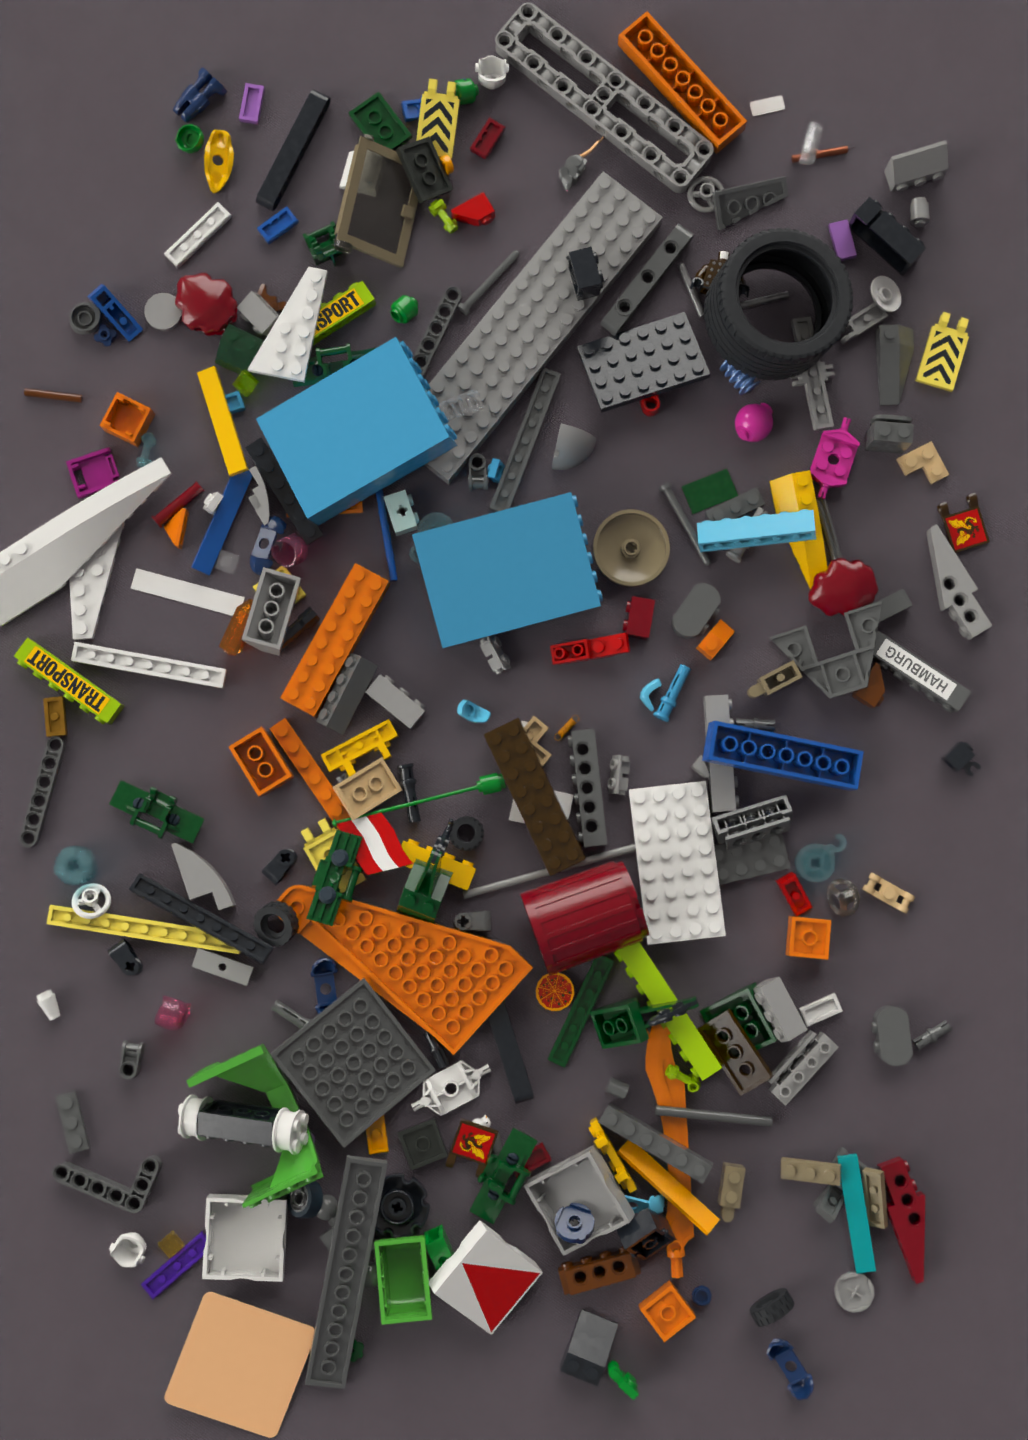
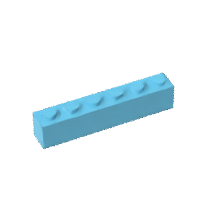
M803 509L799 512L785 511L772 515L743 516L737 519L724 518L719 521L706 520L702 523H697L700 552L816 540L814 510Z

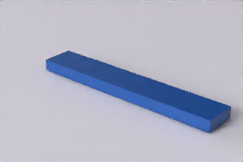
M249 470L232 477L230 476L222 494L224 497L215 510L191 568L210 575L251 481L252 474Z

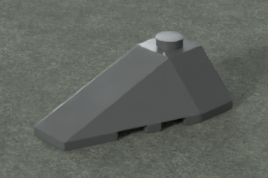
M899 324L879 325L875 331L880 406L899 405L914 351L913 329Z

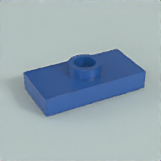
M286 206L257 227V230L269 245L296 226L299 221Z

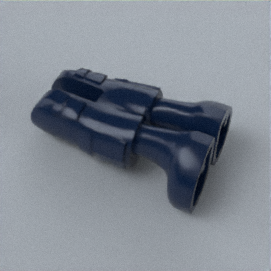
M203 67L198 71L199 76L195 84L187 86L181 95L182 97L179 98L173 108L174 113L178 116L182 115L181 119L185 123H189L195 116L204 111L210 104L208 99L213 94L217 93L224 96L227 93L225 87ZM205 84H208L204 91L200 93L199 91L202 89V87Z

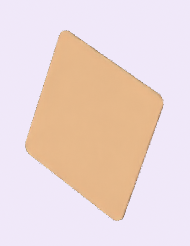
M207 1292L202 1298L164 1396L165 1401L170 1405L268 1438L275 1437L278 1434L309 1355L315 1328L226 1296Z

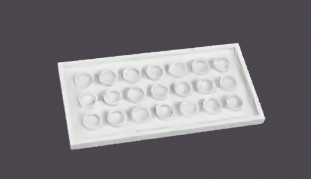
M706 781L629 789L642 906L649 930V936L646 937L647 945L726 936Z

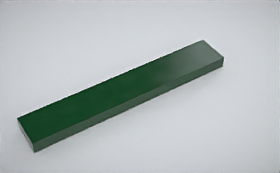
M605 956L593 960L547 1060L561 1067H566L590 1016V1012L615 963L614 960Z

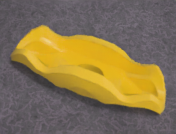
M213 130L205 147V174L209 188L213 193H217L223 188L233 167L234 151L231 136L225 130ZM214 156H220L223 160V164H214L212 158Z

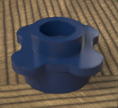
M103 324L99 326V331L94 335V340L96 342L100 341L104 346L108 347L113 342L117 333L114 329L110 330Z

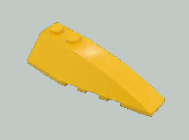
M807 470L785 475L771 480L769 483L776 514L785 511L799 512L803 509L814 510L816 540L789 542L804 578L811 589L815 575L827 570V562L811 472Z

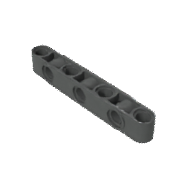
M678 224L610 309L600 325L616 336L693 239L694 234L681 224ZM672 248L675 252L670 254L666 252V249ZM649 277L652 279V282L646 283L643 281V278ZM626 306L629 308V311L622 312L619 308Z

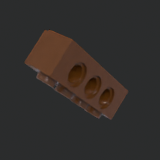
M621 1246L615 1252L607 1250L600 1252V1256L597 1257L585 1256L580 1258L579 1262L567 1261L562 1263L561 1267H558L564 1295H574L635 1278L636 1275L641 1274L637 1257L633 1258L631 1253ZM616 1261L623 1262L621 1267L613 1266ZM597 1266L604 1268L600 1273L594 1271ZM579 1271L585 1273L582 1278H577L575 1274Z

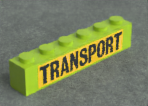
M363 281L353 283L344 293L340 292L330 302L321 304L313 345L376 305L374 297Z
M28 637L14 655L18 659L17 663L25 669L29 667L34 670L32 673L40 680L45 678L49 681L48 686L55 691L59 689L65 693L63 696L72 703L74 700L80 703V709L88 714L90 711L96 715L95 719L103 725L105 723L112 724L125 707Z

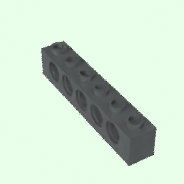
M595 729L571 731V736H568V746L573 749V755H570L571 767H575V774H572L573 786H577L574 801L575 805H579V813H576L577 825L581 824L582 831L578 832L579 844H583V847L607 845ZM579 745L587 746L588 753L586 755L578 753L577 747ZM580 765H589L590 773L582 774L579 770ZM584 783L591 784V793L585 794L582 791L581 787ZM591 802L594 805L595 809L592 813L585 812V803ZM590 821L594 822L597 826L596 831L593 833L586 830V824Z

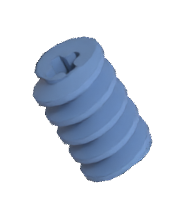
M727 360L722 363L719 369L721 372L726 371L724 374L726 378L731 376L729 379L730 383L736 382L734 385L735 389L741 388L739 390L740 395L750 392L760 383V381L754 383L756 377L753 378L748 374L741 373L734 366H730Z

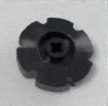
M393 1173L385 1176L375 1227L379 1234L383 1235L385 1232H390L391 1238L409 1237L414 1235L415 1231L413 1228L415 1226L423 1227L429 1214L430 1205L423 1200L427 1197L428 1193L420 1181L414 1177L408 1181L404 1178L403 1173ZM400 1202L401 1207L399 1210H396L393 1204Z

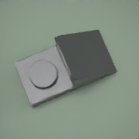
M828 1185L813 1203L816 1207L815 1211L829 1223L836 1219L844 1202L843 1190L836 1185Z

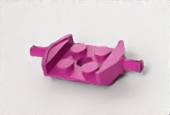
M846 417L843 418L841 428L823 431L810 468L812 479L820 484L821 487L817 496L819 499L825 500L829 488L843 487L847 484V478L860 445L848 432L851 419L847 420ZM829 456H836L838 463L836 465L830 464L828 461Z

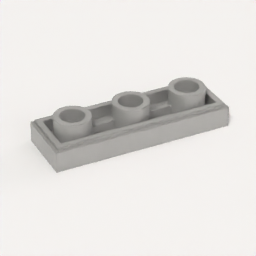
M198 948L192 964L194 968L248 986L254 969L253 966ZM222 963L226 965L225 970H222L220 967Z

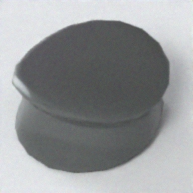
M79 303L70 312L71 328L78 334H91L97 331L102 324V315L98 307L93 303Z

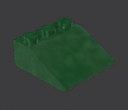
M756 982L700 1010L705 1022H708L730 1008L757 1050L778 1040L773 1033V1026L764 1016L763 1007L755 999L753 988L757 986ZM720 1031V1037L728 1040V1034ZM731 1048L732 1055L739 1057V1051L736 1048Z

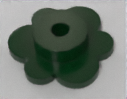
M354 1339L350 1361L352 1362L357 1361L358 1358H362L364 1355L362 1352L364 1344L357 1342L356 1339Z

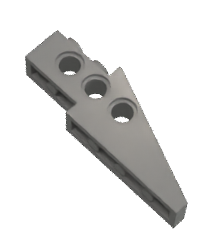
M936 524L928 529L926 534L940 611L942 612L948 608L949 616L960 626L959 631L961 635L970 640L990 628L992 624L972 594L978 590L977 586ZM944 581L951 583V590L945 588ZM955 597H958V598L961 599V601H962V605H961V606H958V605L955 604V602H954V598H955ZM965 613L972 616L971 622L965 620Z

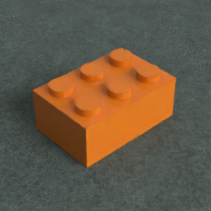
M262 726L229 746L230 751L258 797L262 798L294 778L266 729Z

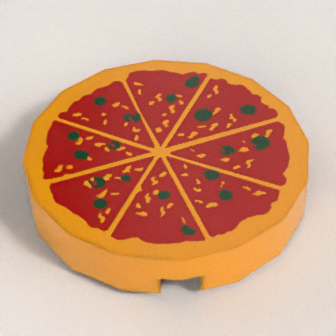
M557 973L551 976L545 974L540 978L536 986V998L545 1009L561 1011L572 1002L574 986L565 974Z

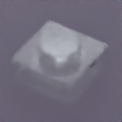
M221 550L215 569L235 575L240 556Z

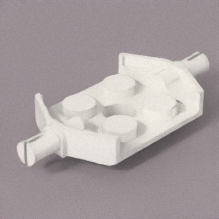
M460 1060L423 1081V1097L411 1104L414 1111L424 1106L429 1107L442 1116L480 1095V1078L491 1072L488 1064L475 1069L463 1060ZM448 1083L456 1085L457 1091L455 1093L449 1094L446 1092L445 1087Z

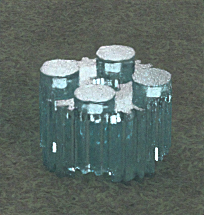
M68 846L63 848L61 853H58V857H55L57 860L54 861L56 863L53 869L54 873L58 878H61V881L68 885L87 883V881H90V878H94L95 870H98L96 868L97 864H95L97 860H94L95 856H92L91 850L83 846ZM78 861L79 868L74 869L73 863Z

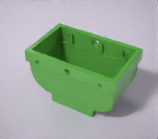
M425 1235L375 1240L382 1325L432 1320Z

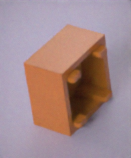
M117 392L99 426L105 432L139 447L155 413L151 408Z
M789 916L785 955L828 960L831 920Z
M670 1280L639 1303L641 1312L664 1342L696 1318L694 1311Z

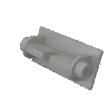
M491 635L480 640V647L485 657L493 655V658L487 660L493 672H496L498 675L504 672L503 670L511 669L510 659L503 652L502 644L498 637Z
M612 755L608 794L625 795V792L628 791L629 778L622 777V774H629V756Z

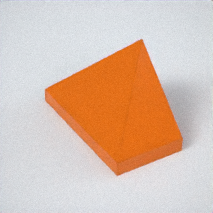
M182 508L164 526L165 531L178 549H182L189 512L185 508Z

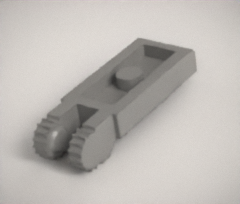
M875 302L851 317L847 326L851 333L844 336L840 340L841 343L845 344L852 338L858 337L886 319L888 314L879 308Z

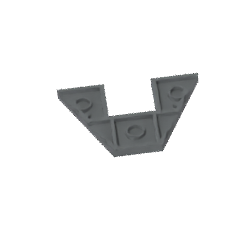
M879 601L844 613L855 650L818 661L807 625L771 636L770 639L791 660H794L795 664L830 699L868 687L883 603Z

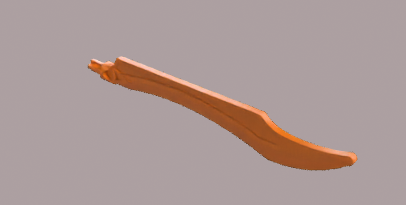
M661 1024L652 1026L646 1049V1073L653 1088L657 1105L686 1108L685 1083L676 1078L670 1080L665 1075L668 1065H676L673 1059L671 1040L668 1037L671 1033L667 1027L663 1029ZM660 1116L664 1134L689 1148L687 1118ZM667 1163L668 1172L691 1192V1177ZM667 1201L666 1219L676 1237L675 1241L667 1245V1257L671 1260L672 1278L683 1277L682 1257L685 1256L684 1246L694 1237V1224L672 1203Z

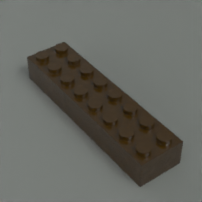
M516 718L483 734L549 875L552 876L586 860V856L521 720Z

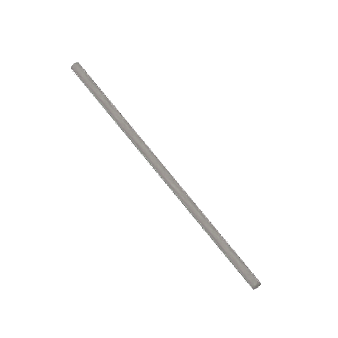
M635 843L588 856L586 860L563 871L635 852ZM546 868L463 891L464 899L549 876Z

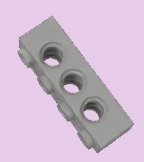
M809 1030L772 1071L774 1076L768 1080L772 1084L768 1090L786 1106L838 1049V1046L824 1033L819 1032L817 1035ZM797 1058L798 1060L793 1064L792 1061Z

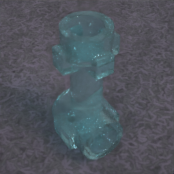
M151 432L145 433L141 437L144 446L141 458L137 457L136 459L137 467L139 468L152 462L148 458L151 447L157 444V439Z

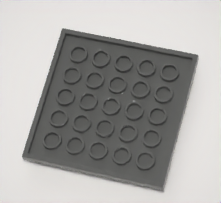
M365 978L358 981L270 1053L343 1148L436 1071Z

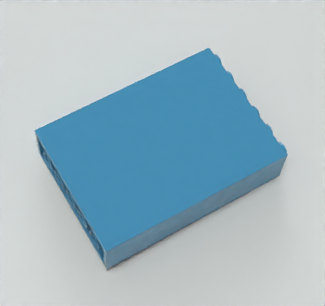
M397 337L256 418L307 519L318 526L458 446L455 441L457 436L454 430L446 424L449 421L444 412L438 407L440 404L435 395L431 393L429 383L420 374L422 370L412 358L414 356L412 351L406 346L404 341L400 342Z
M569 492L412 534L442 648L601 606L600 602L603 601L600 590L596 589L595 585L598 582L596 572L592 571L590 566L593 563L592 555L590 552H587L585 546L588 545L586 533L582 534L580 527L583 526L581 514L577 515L575 508L578 507L576 495L572 496V493Z

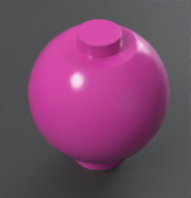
M766 403L748 404L741 408L735 418V429L738 436L742 440L749 442H758L765 439L773 427L772 408Z

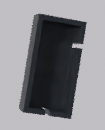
M871 197L854 212L849 222L850 229L901 276H904L926 249L924 243L919 238H915L906 226L899 224L892 213L883 211L881 204Z

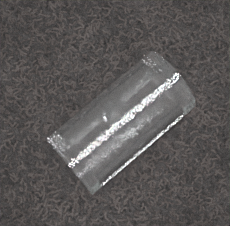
M809 123L799 159L800 164L811 165L816 160L823 132L822 126L818 123Z

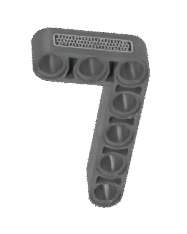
M151 1155L143 1160L131 1188L67 1161L57 1165L53 1169L52 1176L54 1180L127 1212L137 1213L144 1208L162 1168V1160L157 1155ZM148 1161H153L156 1164L155 1170L148 1168ZM61 1167L67 1170L66 1177L60 1174L59 1170ZM78 1175L85 1177V1184L79 1183ZM141 1179L147 1181L148 1188L145 1189L140 1186L139 1182ZM96 1183L103 1185V1192L96 1189ZM114 1190L121 1192L122 1199L114 1197ZM132 1198H137L140 1201V1207L133 1206Z

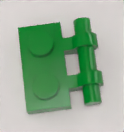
M611 1360L607 1364L609 1376L618 1384V1387L634 1400L639 1395L638 1385L635 1382L636 1378L630 1372L625 1373L620 1370L618 1362Z

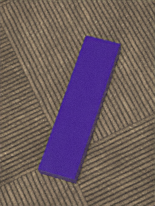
M201 1231L140 1284L152 1299L156 1298L203 1257L206 1234Z

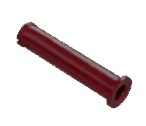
M196 481L157 515H152L151 517L162 528L166 521L203 492L204 489Z

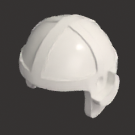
M491 55L479 59L478 63H475V72H478V81L482 86L494 90L503 85L506 80V73L509 71V64H506V59L503 60Z
M129 1232L120 1235L115 1244H111L109 1251L110 1256L120 1266L136 1267L144 1262L145 1257L143 1255L147 1246L140 1234Z

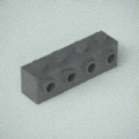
M350 653L316 722L344 735L378 666L359 655Z

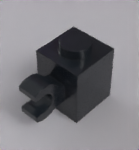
M957 742L941 758L953 772H958L963 768L970 777L974 775L970 771L971 766H974L977 770L981 768L979 763L969 762L975 754L972 752L973 748L966 742Z

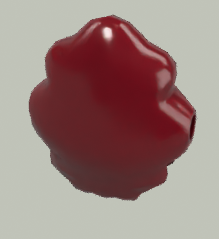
M207 273L185 275L179 279L175 305L182 311V322L190 330L202 331L206 336L222 335L237 320L238 304L233 298L232 287L224 279H212Z
M837 558L830 561L826 571L815 575L813 586L808 593V600L811 605L822 610L827 616H835L839 613L845 616V612L872 604L879 589L874 572L870 566L865 565L860 560L851 562L845 558Z

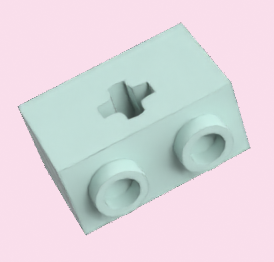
M406 490L384 496L396 536L418 530L417 524L420 521L417 512L413 513L411 506L414 505L411 494L407 495ZM400 509H404V511H406L405 516L399 514Z

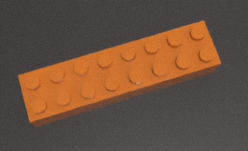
M648 11L619 34L618 46L691 127L713 144L716 154L745 130L747 120Z
M357 563L354 564L280 698L283 701L315 718L318 717L329 693L336 683L337 677L345 665L346 659L350 653L354 652L391 584L388 580Z

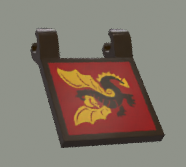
M976 493L966 496L970 509L954 514L949 513V507L946 502L937 505L949 543L955 553L990 542Z
M461 1118L445 1166L453 1168L456 1157L459 1156L479 1163L475 1174L476 1177H479L488 1163L487 1160L491 1155L499 1131Z

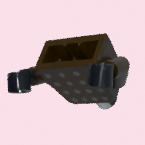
M720 251L718 253V260L711 259L709 264L703 265L695 274L690 289L698 287L700 294L706 295L712 280L726 262L730 253ZM742 276L739 283V298L741 294H745L748 298L750 288L746 285V281Z

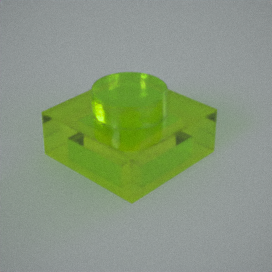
M244 369L232 385L244 396L248 397L259 381Z

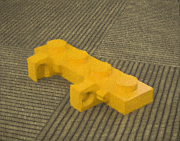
M387 719L321 754V757L329 772L340 768L341 772L346 770L350 777L356 773L352 765L356 763L355 759L372 750L375 752L380 751L384 760L391 758L392 756L388 750V747L391 746L389 741L399 736L390 719Z
M597 1117L590 1120L591 1126L588 1128L592 1136L597 1138L594 1140L597 1148L601 1149L604 1155L608 1154L611 1159L608 1163L613 1172H617L614 1175L615 1180L618 1184H621L624 1190L628 1189L630 1193L637 1190L636 1184L602 1125L598 1123L599 1120Z

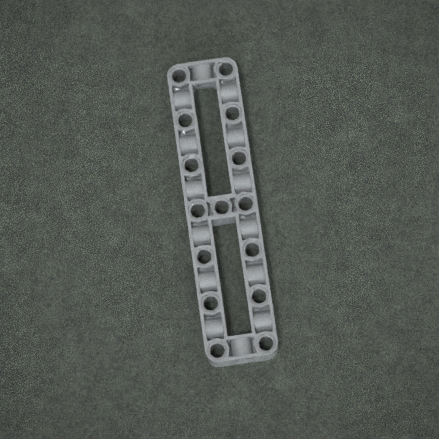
M528 2L522 4L497 33L495 49L499 56L506 59L513 67L673 192L684 193L711 161L714 147L708 139L536 5ZM525 14H530V15H532V16L529 17V18H527V17H525L524 15H525ZM529 33L596 84L598 88L592 95H587L578 88L576 83L562 72H557L548 65V61L534 50H529L521 42ZM557 36V37H560L561 39H560V40H554L553 38ZM502 42L509 43L506 46L501 45ZM588 59L591 62L584 63L582 60ZM534 64V65H537L538 67L535 68V69H533V68H530L529 66ZM618 82L620 85L613 86L611 83ZM565 87L567 90L560 91L559 88ZM606 96L608 99L601 100L599 97ZM618 101L687 155L688 158L683 164H675L666 157L662 150L649 140H644L636 133L635 129L621 118H616L608 110ZM641 105H647L649 108L643 109ZM589 110H594V111H596V113H595V114H589L588 111H589ZM675 127L678 129V131L673 132L670 130V128ZM624 133L626 136L619 137L617 134ZM705 150L708 154L702 155L699 151ZM650 155L653 156L655 159L648 160L646 157ZM681 178L684 180V183H678L676 179Z

